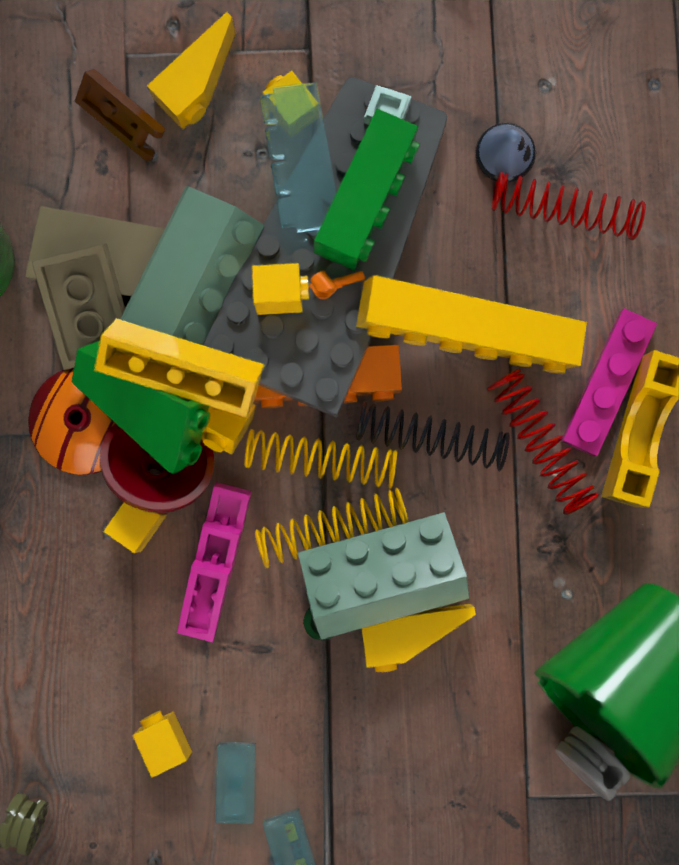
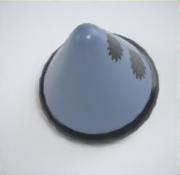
M499 123L493 125L480 136L477 142L476 160L478 166L488 178L497 181L501 172L504 175L508 173V182L516 181L520 176L524 177L531 170L535 161L536 150L532 137L525 129L516 124Z

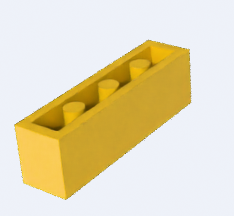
M117 318L101 335L95 371L247 417L255 400L264 364Z

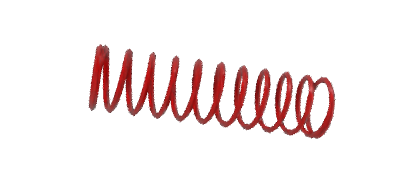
M501 172L498 176L492 200V211L496 210L502 195V210L504 214L510 211L516 198V214L518 217L524 214L530 202V217L533 220L538 217L543 207V217L547 223L552 220L557 211L559 225L566 223L571 214L573 228L580 226L585 217V227L588 231L592 230L598 223L602 234L606 233L612 226L616 237L623 234L626 229L630 240L636 239L642 228L646 204L643 200L639 202L630 228V219L635 207V199H632L625 224L619 233L616 232V216L621 203V197L618 196L612 218L606 229L603 230L602 215L607 199L606 193L602 196L597 217L592 226L589 227L588 214L593 195L592 190L588 193L584 211L575 225L574 215L579 191L578 187L575 188L569 210L561 222L564 184L561 185L554 209L547 219L550 181L547 182L541 203L533 216L536 179L532 181L526 202L521 212H519L522 176L518 178L513 196L506 209L509 175L508 173L504 175ZM642 205L641 218L634 234L635 221Z
M519 368L490 385L487 391L517 379L494 399V402L498 403L524 392L503 409L502 415L510 414L532 404L510 422L509 427H516L537 418L518 434L517 439L522 440L542 432L525 447L524 451L531 452L550 444L533 459L532 464H541L555 458L543 468L540 476L547 477L562 471L550 481L547 488L557 489L567 485L557 494L555 501L563 502L574 498L563 510V514L568 515L595 500L599 493L595 492L580 499L594 489L595 486L592 485L577 493L560 498L569 488L586 477L587 473H582L572 479L552 486L560 477L578 465L579 461H573L545 473L552 465L567 455L571 448H566L538 460L563 439L564 436L561 435L530 448L550 432L556 424L551 423L523 435L548 414V411L539 412L517 422L540 402V399L536 398L510 409L532 390V386H526L505 395L524 379L525 374H518L521 372Z

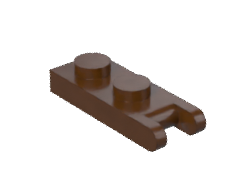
M95 69L86 71L74 102L142 159L151 161L155 151L146 143V139L149 134L155 138H162L165 128Z

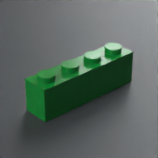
M378 108L376 109L314 239V254L353 271L356 270L360 260L367 262L375 244V241L370 239L375 227L383 228L391 209L385 205L390 195L397 197L406 175L401 174L404 164L407 162L412 165L421 143L415 141L419 126Z

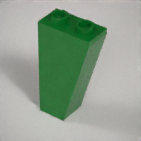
M100 341L78 348L72 383L170 473L175 474L185 467L193 465L198 460L202 451L200 442L203 430L210 419L208 405L95 371Z

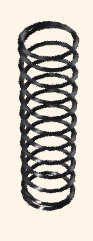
M363 402L356 434V440L358 441L362 439L372 413L370 436L372 444L377 441L386 417L384 438L386 447L391 444L400 421L398 439L400 450L405 448L413 429L412 448L414 453L420 450L427 433L426 450L428 456L435 452L441 437L440 453L442 459L448 457L455 442L454 455L456 462H460L463 459L469 446L468 457L469 463L472 466L477 463L483 451L482 460L486 469L492 465L495 457L497 470L501 471L503 469L510 441V434L508 432L504 436L502 431L499 433L496 447L487 465L488 428L485 429L479 451L474 461H472L475 426H471L464 449L458 459L460 422L456 424L451 442L444 455L446 419L442 420L435 443L430 452L431 415L426 421L416 448L417 412L412 417L402 444L404 410L401 409L399 411L388 440L390 407L387 406L374 436L376 404H371L363 424L367 402Z

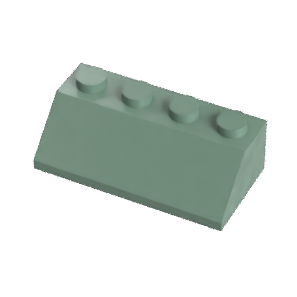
M186 186L120 320L203 345L235 276L251 254L264 225L236 206Z

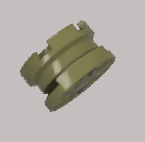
M18 792L6 810L8 814L5 821L1 822L0 848L8 850L10 847H14L17 853L28 856L35 847L44 826L49 803L44 800H39L36 803L29 800L28 795Z

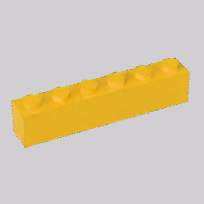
M375 275L363 282L356 327L367 329V335L373 337L390 338V334L404 336L403 342L424 346L427 341L440 344L439 349L442 351L461 353L462 349L475 351L474 356L480 359L497 360V356L510 358L509 364L520 367H531L532 363L544 365L543 371L555 374H565L566 369L581 366L587 326L585 321Z

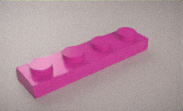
M625 308L619 312L561 442L593 457L598 456L658 323Z

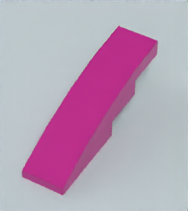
M218 482L213 486L207 518L202 526L196 558L191 566L177 629L178 634L213 643L233 572L252 491Z

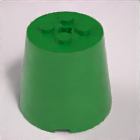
M645 583L544 662L534 674L540 679L537 683L542 691L573 726L583 728L611 749L628 770L629 774L651 787L660 789L668 781L679 763V596L658 585Z

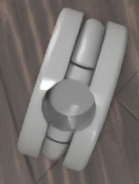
M574 726L568 733L569 736L564 739V742L561 741L555 747V751L568 768L589 788L605 800L610 801L617 794L616 791L621 788V785H625L628 782L630 774L618 758L600 741L583 728Z

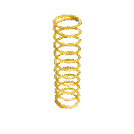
M250 429L244 457V466L248 469L251 467L255 448L261 434L262 470L266 468L274 437H276L275 469L277 473L280 471L285 449L290 438L291 475L295 472L300 450L304 442L305 477L309 475L318 445V477L320 479L324 476L331 448L333 450L332 477L334 481L338 479L347 449L346 476L348 483L353 480L361 453L362 485H365L368 481L375 457L376 486H381L389 461L388 487L389 489L393 487L397 462L396 449L394 451L391 448L388 450L382 473L378 480L379 451L377 447H374L364 478V446L362 444L357 450L350 475V445L348 442L343 447L336 471V443L334 440L328 446L322 466V443L319 438L316 439L308 462V442L305 436L300 439L294 458V441L291 434L285 438L280 453V441L277 432L271 435L266 449L263 430L256 434L255 439L254 430Z
M395 488L396 498L392 490L389 489L388 491L393 525L379 495L375 494L374 502L378 527L365 499L361 498L360 507L364 530L350 502L346 503L350 534L339 510L335 506L332 507L335 536L324 512L321 510L318 512L321 539L313 521L307 514L304 516L306 540L298 523L293 518L289 524L292 544L284 527L279 522L275 527L277 545L266 527L262 528L261 533L256 529L255 537L264 566L266 568L270 566L265 531L274 547L279 562L283 564L279 527L293 558L297 559L298 554L293 524L299 533L305 550L311 549L307 520L319 546L326 545L322 518L333 542L340 541L336 514L348 539L354 537L350 511L361 535L368 533L365 509L375 531L382 530L379 506L389 527L396 526L394 505L403 523L409 522L399 489Z

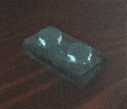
M218 743L215 823H254L256 743Z

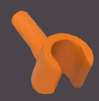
M323 270L311 277L310 281L312 283H310L309 287L319 299L324 300L334 294L337 289L342 288V286L365 280L363 271H359L332 280L326 271Z

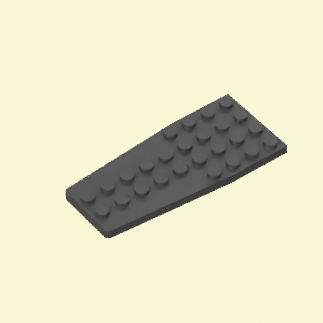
M355 77L348 78L343 84L265 220L264 228L251 254L235 276L203 346L264 364L259 383L260 386L334 417H338L373 337L367 335V329L356 327L363 282L373 275L394 280L447 122V115L444 111L411 99L404 120L419 126L415 141L421 144L412 165L407 162L404 164L401 174L406 176L397 197L390 195L385 205L391 209L383 228L375 227L370 239L374 240L375 244L367 262L360 260L356 270L353 271L314 254V239L369 126L364 123V116L376 85ZM299 263L301 276H308L309 285L312 283L310 281L311 277L323 270L326 271L332 280L359 271H363L365 280L342 286V288L337 289L334 294L324 300L319 299L309 287V299L302 300V313L257 315L253 302L252 266Z

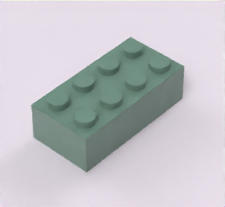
M445 512L298 552L313 619L321 640L469 599L467 575Z

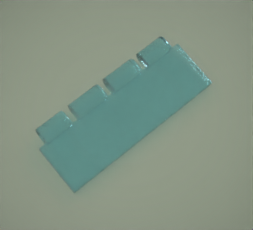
M317 82L273 88V93L262 95L259 99L264 124H279L267 127L265 134L270 160H285L271 164L275 194L277 196L291 195V197L277 200L281 227H296L297 233L319 230L336 195Z

